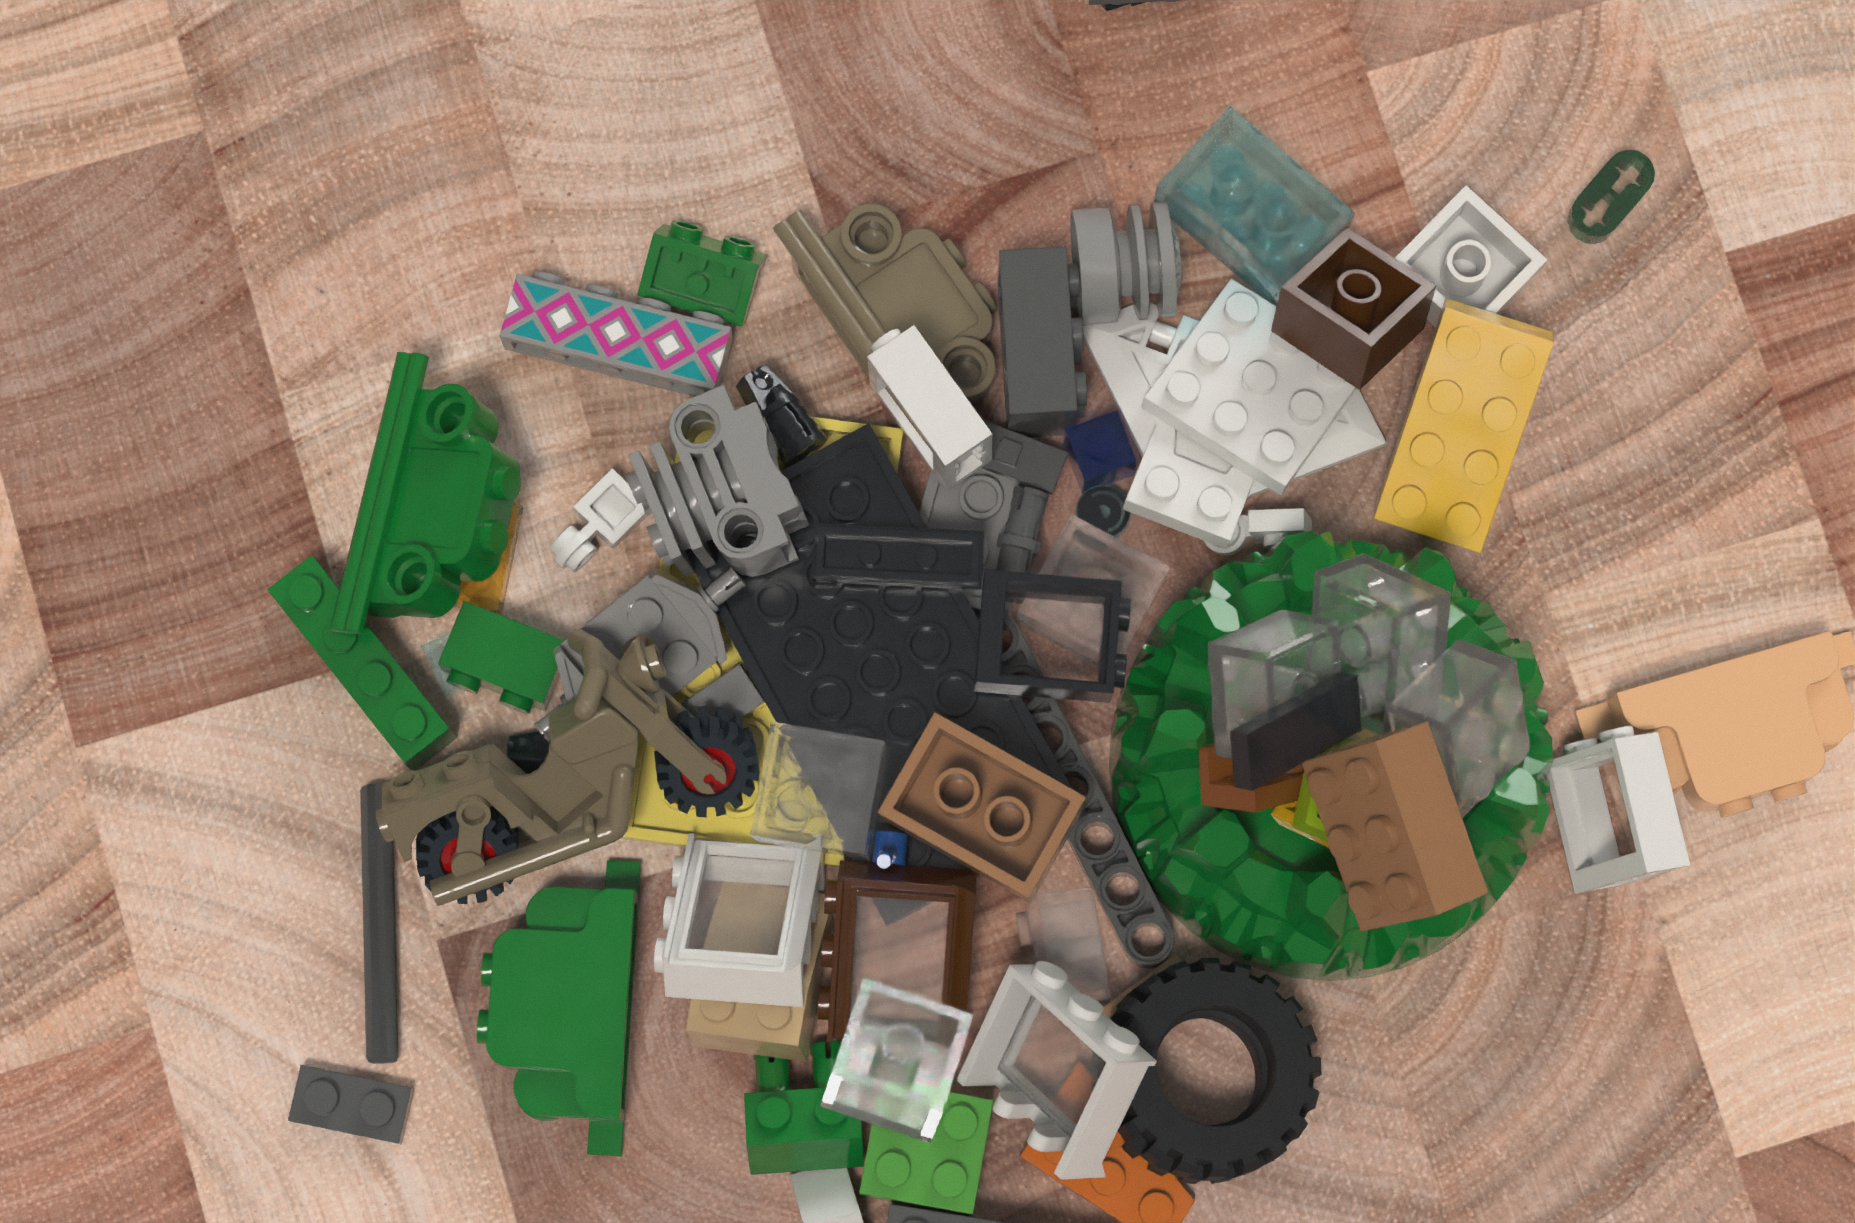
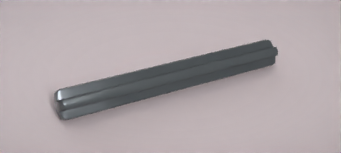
M368 784L362 786L360 790L366 1059L372 1064H390L398 1059L393 841L386 842L382 836L375 813L376 810L382 808L383 784Z

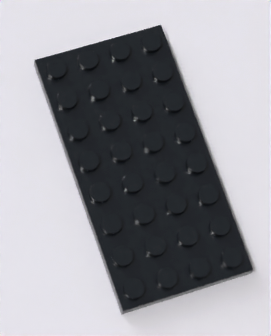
M866 424L782 470L781 473L789 480L809 523V526L789 534L799 560L754 577L741 575L736 572L746 586L720 604V609L716 613L851 861L871 862L875 831L905 833L882 820L877 812L934 712L1071 788L1020 695L974 692L979 620L961 589L812 581L815 523L927 528L870 424ZM747 532L737 540L735 548L741 549L750 546L756 540L758 533ZM713 539L707 541L716 565L705 568L691 548L686 550L695 574L704 589L731 567L715 545ZM1001 662L1000 673L1008 674L1003 663ZM1084 810L1081 816L1079 817L1078 821L1087 817ZM909 835L905 865L971 870ZM871 897L887 926L933 902Z

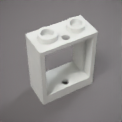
M915 325L903 333L899 329H894L880 337L871 346L873 353L867 356L870 386L945 491H948L992 461V433ZM885 387H887V388L889 389V391L891 392V394L894 396V398L896 399V401L899 403V405H900L901 408L904 410V412L906 413V415L909 417V419L911 420V422L914 424V426L916 427V429L919 431V433L921 434V436L918 434V432L915 430V428L912 426V424H911V423L909 422V420L906 418V416L904 415V413L901 411V409L898 407V405H897V404L895 403V401L892 399V397H891L890 394L887 392V390L885 389Z
M1633 726L1607 730L1599 733L1601 743L1598 744L1596 738L1564 745V756L1553 759L1547 779L1550 782L1551 796L1575 894L1619 887L1690 866L1658 732L1635 735ZM1614 761L1636 852L1621 857L1599 771L1600 766Z

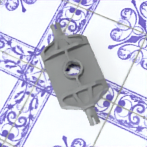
M732 567L707 586L706 589L702 585L695 588L667 572L654 568L579 629L601 640L604 647L619 661L623 656V648L628 640L636 636L649 638L656 645L666 670L667 676L658 679L659 687L667 691L671 696H674L716 661L722 664L727 660L716 612L720 609V604L724 603L742 587H745L746 584ZM568 638L553 649L564 694L560 696L562 704H559L541 720L534 723L539 732L544 734V738L548 742L549 716L577 697L584 677L582 655L569 647Z

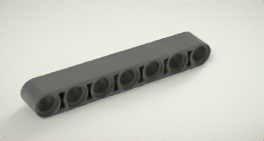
M1004 614L1003 630L1012 637L1010 648L1001 654V662L1008 674L1044 677L1019 626L1013 618ZM1035 697L1025 705L1039 729L1050 727L1061 734L1063 743L1053 755L1065 777H1078L1084 781L1088 788L1086 796L1087 805L1084 809L1087 817L1075 824L1067 840L1126 957L1131 963L1140 968L1151 969L1158 967L1168 959L1172 952L1174 943L1172 928L1056 699ZM1095 826L1107 829L1114 840L1111 849L1101 855H1093L1087 852L1081 844V837L1086 830ZM1120 876L1129 877L1134 880L1139 889L1137 899L1125 906L1113 903L1106 893V887L1109 882ZM1146 926L1159 930L1165 942L1162 951L1151 957L1142 956L1137 953L1132 945L1134 933Z

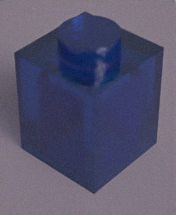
M1118 411L1065 429L1063 446L1065 451L1068 452L1067 457L1082 494L1092 488L1106 486L1134 475L1137 460Z

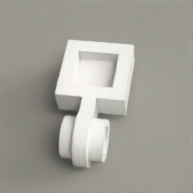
M613 468L573 506V512L586 525L580 531L572 525L554 541L550 547V550L556 555L554 561L562 569L568 566L573 572H577L597 551V548L591 543L596 535L614 549L648 516L644 512L642 503L637 504L629 484Z
M1304 508L1248 510V515H1240L1227 550L1206 541L1204 542L1214 553L1225 556L1240 551L1247 539L1254 538L1257 543H1263V548L1269 550L1288 535L1312 531V519Z

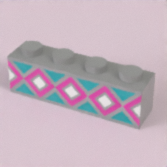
M534 271L532 277L521 274L516 275L499 335L505 350L693 397L722 385L733 344L732 329L730 326L724 325L723 318L703 311H693L691 317L670 312V305L651 298H640L638 304L617 299V292L599 285L588 284L585 290L565 286L564 279L547 272Z

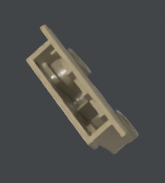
M873 203L863 204L854 208L848 213L841 225L821 238L801 210L794 212L787 219L782 220L773 227L774 232L792 256L794 273L868 379L867 356L873 353L871 346L891 330L899 329L903 333L915 325L972 406H975L987 396L994 381L996 371L995 359L988 345L992 335V313L997 310V306L989 292L980 282L973 286L961 269L966 266V262L958 248L949 238L942 242L934 232L924 228L913 229L902 236L901 225L897 216L887 207ZM885 387V389L887 390V392L889 393V395L892 397V399L895 401V403L898 405V407H899V408L901 409V411L904 413V415L906 416V418L909 420V422L912 424V426L915 428V430H916V431L918 432V434L921 436V434L919 433V431L916 429V427L914 426V424L911 422V420H910L909 417L906 415V413L904 412V410L901 408V406L899 405V403L896 401V399L894 398V396L891 394V392L889 391V389H888L887 387Z

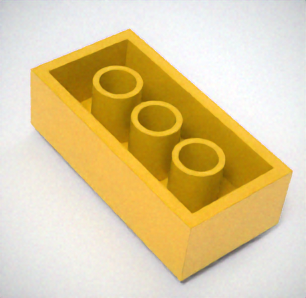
M1445 298L1375 504L1374 519L1478 553L1482 552L1554 344L1553 332Z

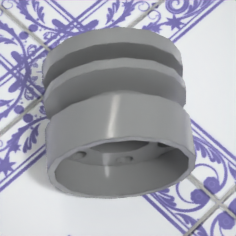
M1165 201L1151 203L1150 228H1143L1138 204H1129L1125 230L1115 231L1113 218L1107 206L1071 210L1072 264H1078L1080 294L1077 297L1078 316L1082 319V325L1117 322L1121 297L1131 296L1137 318L1139 320H1147L1149 315V294H1155L1158 313L1161 318L1175 317L1177 296L1181 286V257L1178 235L1170 220L1168 206Z

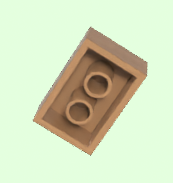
M934 712L877 813L887 823L1031 903L1085 809L1087 800L1082 794Z
M1428 721L1357 740L1302 763L1308 780L1309 792L1316 803L1328 837L1329 849L1335 857L1348 894L1350 908L1355 914L1361 932L1436 916L1488 893Z

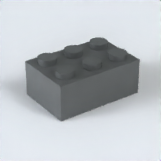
M1066 246L999 250L997 288L1006 427L1027 437L1073 435L1076 418L1085 417L1084 405H1087L1085 372H1075L1074 367L1075 364H1081V351H1083L1081 317L1071 318V311H1077V297L1080 294L1078 264H1067Z

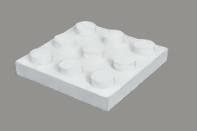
M1231 278L1145 395L1141 408L1282 496L1357 388L1273 333L1271 328L1277 306Z

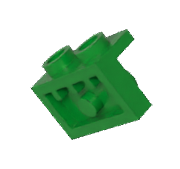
M673 220L671 225L663 224L653 233L637 295L659 300L690 312H708L723 318L724 322L742 327L746 323L759 271L764 267L767 255L756 252V245L739 237L725 236L723 241L703 236V228L693 223Z

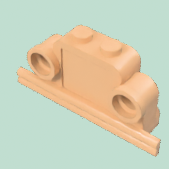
M1832 631L1824 632L1618 692L1607 702L1574 711L1575 720L1582 740L1593 738L1599 740V733L1625 726H1633L1635 735L1658 732L1673 795L1682 788L1687 802L1693 808L1700 811L1718 809L1721 818L1730 817L1753 809L1754 806L1751 799L1772 793L1776 803L1808 793L1804 782L1816 776L1822 770L1825 763V752L1836 747L1848 735L1854 724V709L1840 669L1855 665V643L1851 631L1833 636Z

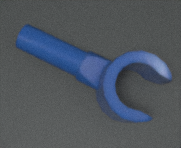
M875 831L871 862L877 863L883 869L889 867L890 864L905 866L909 835L892 831Z

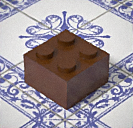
M1346 227L1281 287L1271 331L1360 390L1424 330L1436 285Z

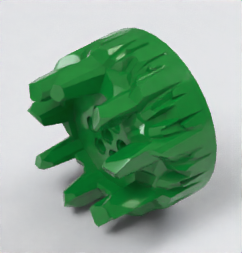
M1308 531L1284 537L1272 546L1266 554L1253 552L1241 562L1230 561L1213 571L1202 581L1199 587H1192L1180 601L1174 602L1154 627L1128 673L1124 688L1120 692L1111 727L1109 775L1112 804L1117 821L1158 900L1191 933L1219 952L1251 965V967L1291 978L1323 981L1368 978L1405 968L1442 950L1471 929L1491 909L1518 876L1517 873L1525 863L1529 849L1542 834L1550 811L1546 801L1550 782L1545 780V777L1549 774L1553 763V738L1545 728L1548 722L1547 710L1538 705L1542 696L1544 681L1533 654L1531 643L1529 641L1520 643L1518 638L1511 639L1506 635L1507 625L1494 613L1491 604L1472 599L1468 589L1462 586L1456 587L1455 572L1450 560L1441 552L1430 550L1427 547L1407 561L1406 553L1397 549L1389 552L1384 544L1354 541L1350 537L1338 544L1334 543L1329 531L1319 536L1314 531ZM1340 672L1358 675L1362 731L1359 733L1372 737L1428 721L1488 893L1436 916L1361 932L1355 914L1350 908L1348 894L1335 857L1328 847L1279 825L1271 815L1275 807L1259 812H1249L1201 805L1199 777L1200 748L1205 745L1229 740L1231 730L1310 689L1311 684L1317 680L1328 679ZM1373 698L1386 700L1393 708V721L1383 725L1374 723L1366 714V702Z

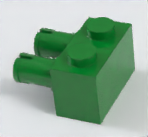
M825 1041L811 1046L813 1089L791 1090L789 1059L774 1057V1062L771 1063L769 1056L753 1055L757 1092L744 1093L746 1146L751 1175L864 1167L859 1085L848 1086L846 1067L847 1047L844 1043L830 1041L831 1058L829 1059L826 1058Z

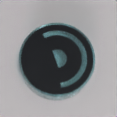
M1097 485L1086 490L1080 496L1075 510V521L1079 531L1086 538L1094 542L1107 543L1118 539L1126 531L1131 517V512L1123 510L1127 498L1124 493L1110 485Z

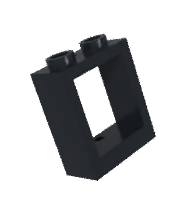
M985 569L982 583L974 692L1110 703L1114 694V687L1124 688L1126 678L1127 654L1117 653L1118 631L1128 632L1131 598H1121L1122 581ZM1006 596L1103 605L1097 682L1001 674L1000 664Z

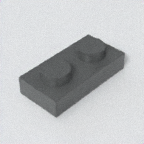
M300 1065L288 1121L402 1145L414 1088Z

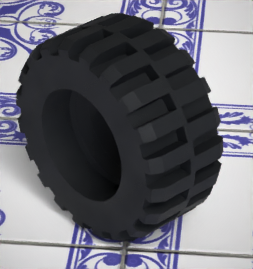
M1201 958L1191 964L1182 961L1170 965L1156 975L1153 974L1128 993L1116 1006L1117 1010L1110 1017L1116 1025L1134 1033L1140 1040L1139 1045L1156 1061L1158 1048L1167 1033L1182 1022L1198 1018L1218 1022L1233 1031L1242 1040L1253 1061L1255 1088L1250 1104L1235 1119L1216 1125L1197 1123L1176 1110L1166 1098L1159 1083L1157 1062L1155 1066L1148 1067L1118 1132L1125 1140L1121 1148L1132 1159L1141 1156L1148 1161L1147 1169L1160 1176L1170 1173L1178 1177V1182L1196 1184L1200 1181H1210L1211 1184L1249 1174L1274 1161L1286 1152L1287 1145L1299 1138L1308 1125V1122L1305 1120L1307 1112L1316 1107L1320 1092L1313 1088V1082L1316 1077L1322 1075L1321 1057H1312L1310 1045L1318 1041L1312 1024L1303 1027L1296 1015L1303 1008L1295 997L1291 996L1285 1000L1276 992L1280 983L1267 973L1260 978L1250 974L1251 965L1234 961L1229 965H1222L1219 958ZM1094 1053L1093 1068L1099 1070L1100 1077L1106 1062Z

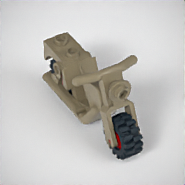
M576 629L569 633L567 637L568 645L572 650L582 655L584 677L577 697L549 716V750L544 762L537 770L526 774L493 743H490V746L486 745L472 751L457 752L449 756L445 761L417 771L403 772L392 780L384 782L382 787V808L375 812L377 823L385 841H395L404 862L412 859V843L417 835V870L420 877L425 876V886L432 892L437 906L457 900V904H467L468 895L476 894L477 903L487 901L488 889H491L494 895L498 896L504 892V882L511 884L514 878L611 844L624 836L630 821L639 730L647 742L656 749L654 756L657 782L660 790L664 789V797L670 804L677 800L678 810L685 814L694 805L696 816L706 818L708 807H715L716 816L726 814L725 803L730 802L736 810L743 805L742 793L750 797L755 790L753 780H759L760 771L756 742H754L750 727L744 728L743 719L737 714H734L728 720L727 710L721 707L716 708L714 716H708L707 706H697L698 717H694L667 691L661 689L658 679L667 675L661 655L655 644L646 647L643 640L638 637L632 641L619 661L604 647L601 640L582 629ZM531 839H534L536 841L535 843L519 848V844Z

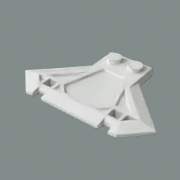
M1149 302L1147 320H1139L1133 305L1120 309L1118 321L1115 323L1082 325L1083 340L1142 456L1123 510L1227 550L1246 499L1271 489L1141 408L1145 395L1200 321L1183 315L1177 329L1157 321L1159 317L1157 305ZM1150 341L1168 348L1169 351L1167 354H1164L1146 346ZM1356 389L1292 481L1386 446L1387 442L1360 390Z

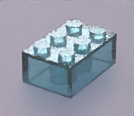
M1231 106L1157 185L1154 202L1165 201L1170 218L1262 298L1275 306L1278 303L1281 287L1346 227L1350 228L1355 216L1354 211Z

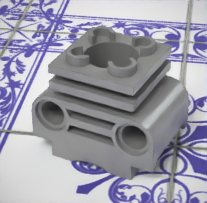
M725 386L716 387L684 401L676 407L671 415L669 422L670 436L680 462L674 463L661 442L650 445L659 468L656 472L653 471L639 450L629 454L635 471L626 474V479L637 504L642 503L646 515L653 514L656 523L647 526V530L659 558H663L667 567L675 564L684 577L694 574L695 571L686 551L690 548L705 568L716 565L707 543L711 539H713L729 565L736 572L745 576L763 575L799 560L789 534L809 526V523L789 480L780 472L777 445L756 402L737 409L736 405H732ZM714 430L712 437L705 443H694V440L701 432ZM747 532L758 533L756 540L750 546L741 549L735 548L737 540Z

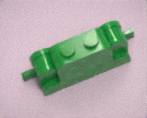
M397 352L330 626V630L333 632L362 635L367 614L373 617L396 618L399 616L437 618L445 615L458 601L461 592V581L480 582L490 578L497 570L501 555L508 543V525L514 500L518 496L521 487L519 462L515 457L494 444L499 430L497 416L490 408L479 402L470 391L458 384H444L434 390L422 389L429 357L422 353Z
M607 860L605 889L547 887L538 891L530 899L526 908L528 929H510L503 932L494 943L493 953L484 952L482 958L481 986L490 987L489 1010H479L477 1043L486 1044L489 1056L502 1067L509 1070H518L514 1079L513 1090L518 1105L527 1115L540 1121H553L559 1118L589 1120L587 1155L622 1157L641 862Z

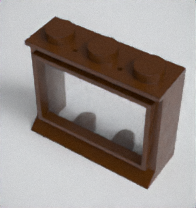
M840 860L838 879H827L824 914H835L834 933H823L821 967L832 968L831 986L820 985L818 1020H828L827 1041H833V1038L939 1045L948 1046L964 1053L976 896V872L968 869L901 866L897 864H890L889 867L883 869L877 863Z

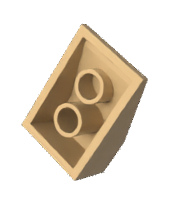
M723 883L703 950L777 955L789 889ZM819 893L817 923H811V960L809 965L804 964L803 1007L691 999L685 1031L696 1047L807 1062L823 967H821L823 933H829L832 914H824L825 894Z

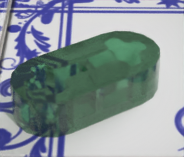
M1624 150L1615 154L1576 198L1568 213L1567 223L1570 232L1576 239L1588 244H1597L1604 242L1615 232L1645 197L1654 182L1655 170L1651 160L1637 150ZM1631 166L1637 169L1639 174L1636 177V182L1640 186L1631 182L1620 194L1612 189L1621 175L1617 167L1622 171H1627ZM1602 200L1606 201L1610 206L1601 219L1606 226L1604 227L1600 223H1595L1591 228L1586 226L1583 222L1586 212L1582 208L1584 207L1586 210L1592 211Z

